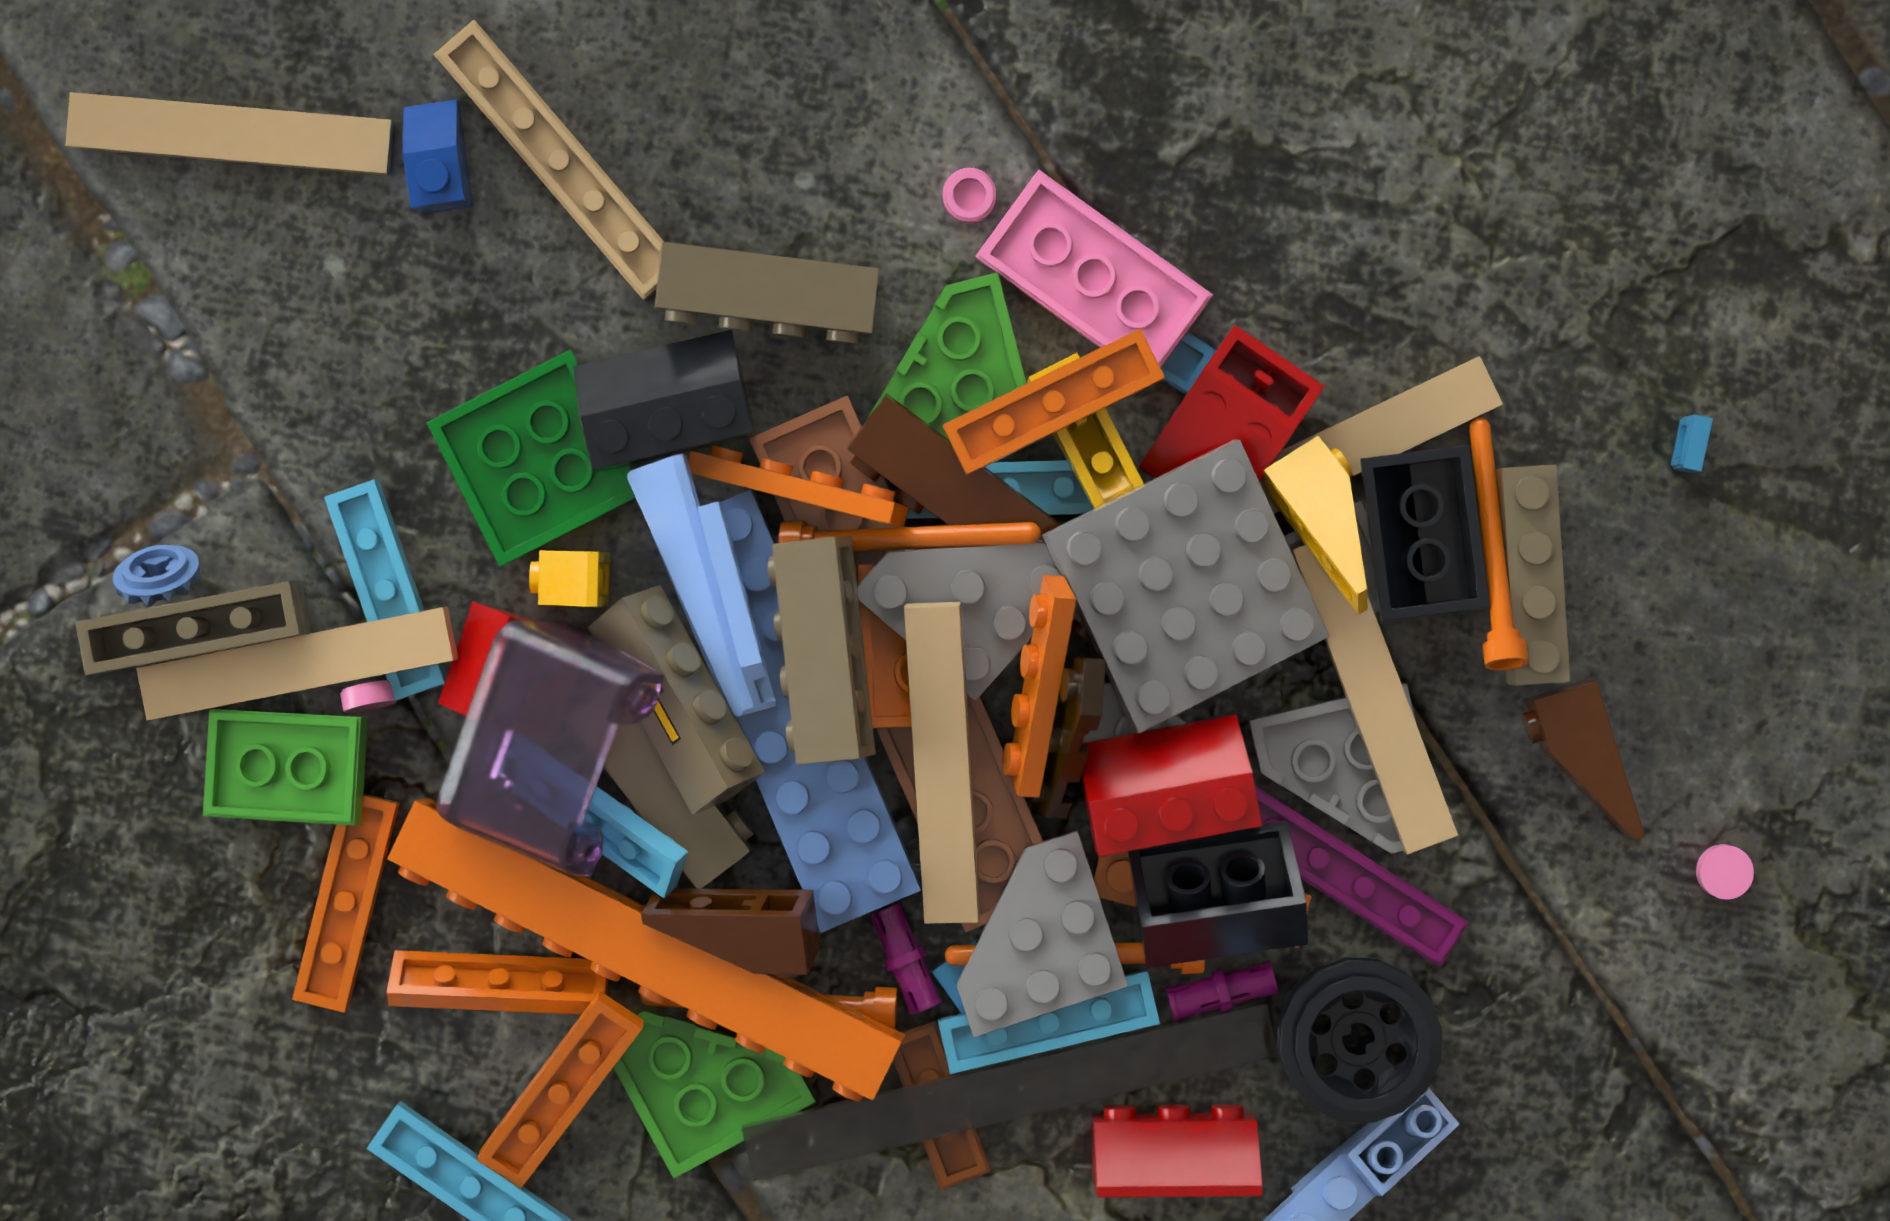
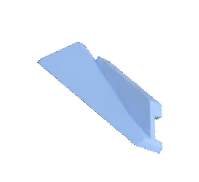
M684 454L671 456L631 470L627 475V479L732 713L735 716H742L776 707L775 695L722 502L700 506L688 459Z

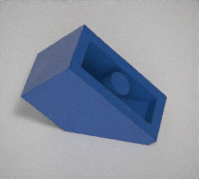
M458 100L404 107L403 160L410 208L422 215L474 207Z

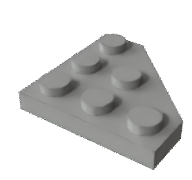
M1038 540L1033 544L944 547L916 550L895 549L888 550L859 582L857 589L859 601L905 640L904 607L906 604L961 602L966 692L976 701L1032 638L1033 627H1031L1029 621L1030 601L1034 594H1040L1043 575L1061 576L1043 540Z
M1402 683L1403 690L1405 692L1406 698L1408 700L1409 706L1414 716L1408 686L1406 683ZM1346 697L1247 720L1260 773L1389 853L1404 851Z
M1075 830L1025 847L1002 895L999 897L981 933V937L956 983L973 1037L1128 987L1078 831Z

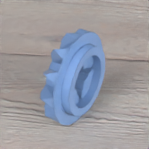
M177 545L150 546L133 553L117 566L113 573V584L117 595L124 596L128 604H136L143 601L147 606H151L159 600L170 602L171 597L176 594L185 595L189 593L190 585L200 580V563L198 556L186 547Z

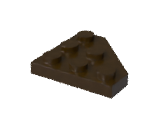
M1066 654L1040 797H1026L1028 804H1032V813L1049 818H1067L1071 807L1070 796L1064 795L1066 787L1070 786L1072 782L1080 781L1089 755L1088 745H1081L1084 735H1088L1090 731H1097L1102 718L1106 660Z

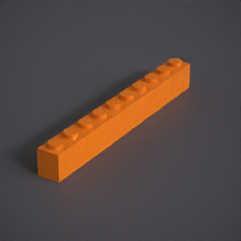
M429 798L414 801L387 858L400 865L398 873L404 878L423 886H427L429 881H432L448 889L446 897L452 902L475 910L478 904L496 913L494 921L504 928L521 934L526 928L544 937L542 945L559 955L571 957L573 952L591 960L590 969L597 974L613 981H619L621 976L641 985L638 992L645 998L661 1005H667L669 1000L689 1009L686 1016L699 1025L715 1030L719 1024L737 1033L735 1041L740 1045L764 1054L766 1048L786 1057L783 1064L790 1070L812 1078L816 1072L834 1081L832 1089L853 1101L861 1102L863 1097L874 1100L906 1036L792 978H778L773 974H754L642 924L641 918L645 905Z

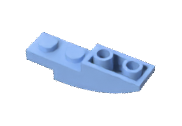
M1428 1087L1427 1091L1404 1112L1374 1123H1367L1295 1184L1291 1188L1293 1193L1263 1221H1349L1375 1196H1383L1459 1125L1458 1121Z

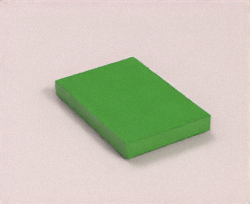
M209 709L203 816L353 826L362 825L368 717Z

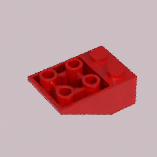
M1234 325L1138 468L1155 479L1232 440H1240L1260 483L1264 477V469L1274 463L1320 397L1325 386Z

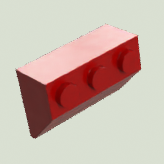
M1236 714L1081 744L1088 745L1089 755L1081 778L1094 848L1099 857L1262 826L1252 769Z
M1182 1104L1159 1105L1158 1113H1136V1106L1108 1105L1104 1106V1114H1092L1093 1181L1097 1198L1262 1196L1257 1120L1252 1112H1244L1243 1105L1215 1104L1212 1105V1113H1190V1106Z

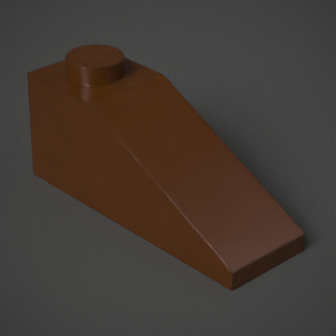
M1586 679L1525 698L1529 711L1522 713V719L1530 742L1532 744L1539 742L1541 750L1624 836L1634 840L1645 837L1597 681Z
M675 888L665 898L654 892L641 913L642 924L754 974H773L778 978H793L801 974L807 975L820 949L813 890Z

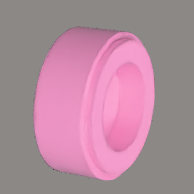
M976 168L957 170L947 179L943 188L945 209L951 217L962 223L982 221L992 212L996 203L994 182L985 172Z
M388 680L354 685L343 689L340 693L344 713L378 709L397 702L394 698L391 683Z
M1719 844L1708 848L1700 856L1696 866V876L1700 886L1708 894L1720 899H1734L1743 895L1751 886L1754 868L1751 859L1744 851L1731 845Z

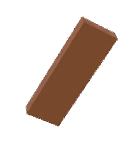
M936 1018L900 1031L906 1036L893 1062L940 1189L943 1190L991 1172L988 1158L957 1074H950Z

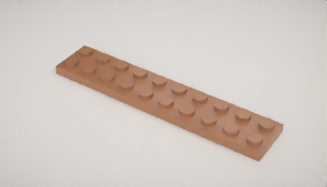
M848 395L749 438L759 463H761L762 458L792 465V477L810 481L812 471L843 478L842 489L861 494L863 484L889 490L882 475L875 482L850 463L855 455L847 450V447L862 426ZM774 495L785 521L805 520L808 526L816 525L818 531L898 528L897 526ZM888 550L853 551L855 571L856 565L876 564ZM968 694L967 708L980 918L978 923H961L965 933L987 923L1024 848L1043 841L1025 798L1018 797L1010 776L1004 775L1002 765L1004 750L980 696L975 701ZM912 727L876 728L918 823Z

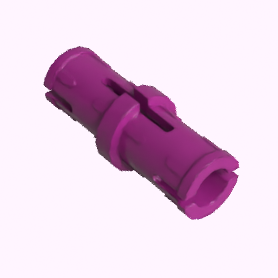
M901 902L869 915L888 959L884 962L888 972L893 971L910 1015L941 1003L942 1000L931 980L923 957L927 956L923 946L918 947Z
M1269 960L1223 973L1222 969L1211 971L1212 976L1186 984L1166 987L1174 1021L1221 1009L1222 1013L1232 1011V1005L1279 994Z

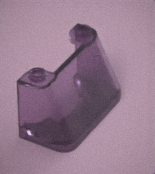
M515 620L506 624L497 633L491 645L438 797V814L443 820L458 829L574 876H593L595 867L603 854L604 840L603 833L599 827L584 821L618 724L630 725L638 723L653 712L657 705L658 693L665 675L572 624Z

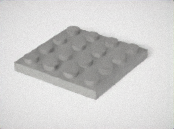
M1232 440L1042 535L1059 573L1065 577L1076 598L1075 607L1099 659L1106 660L1105 672L1135 733L1140 734L1330 637L1240 440Z

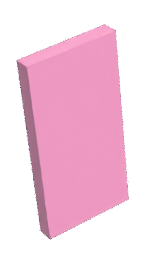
M1040 170L1036 172L975 256L982 264L995 273L998 272L1000 277L1099 348L1141 328L1160 368L1213 298V294Z

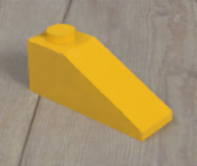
M1078 353L1029 376L1027 383L1080 358ZM1106 408L1052 434L1094 509L1144 484Z
M1317 436L1264 469L1265 489L1267 495L1355 612L1360 615L1367 610V586L1350 483V476L1353 475V472L1341 451L1337 448L1329 450L1321 438Z

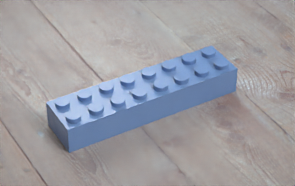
M750 489L722 501L777 706L742 716L734 715L766 772L756 779V782L802 890H813L817 925L820 933L919 892L921 891L922 884L868 757L796 765L795 752L792 753L788 747L786 725L788 720H791L789 698L783 695L780 685V670L785 665L783 643L778 642L774 631V615L779 610L777 588L772 587L768 576V560L773 555L772 544H776V541L756 492ZM661 555V558L664 562L666 570L678 595L680 603L689 621V624L700 647V650L703 654V657L711 673V676L713 677L716 685L718 686L720 692L722 693L725 701L728 704V701L723 693L719 681L705 653V650L692 624L688 612L683 604L679 592L674 584V581L670 575L666 563Z

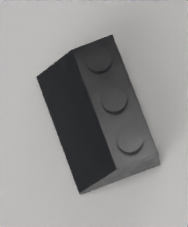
M732 330L573 366L579 417L593 471L602 472L757 436Z
M1470 445L1361 458L1360 466L1380 621L1490 608Z
M1287 820L1265 823L1260 827L1127 851L1146 968L1308 945L1307 904Z

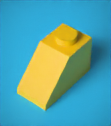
M539 551V561H531L529 588L531 594H538V605L609 606V552Z

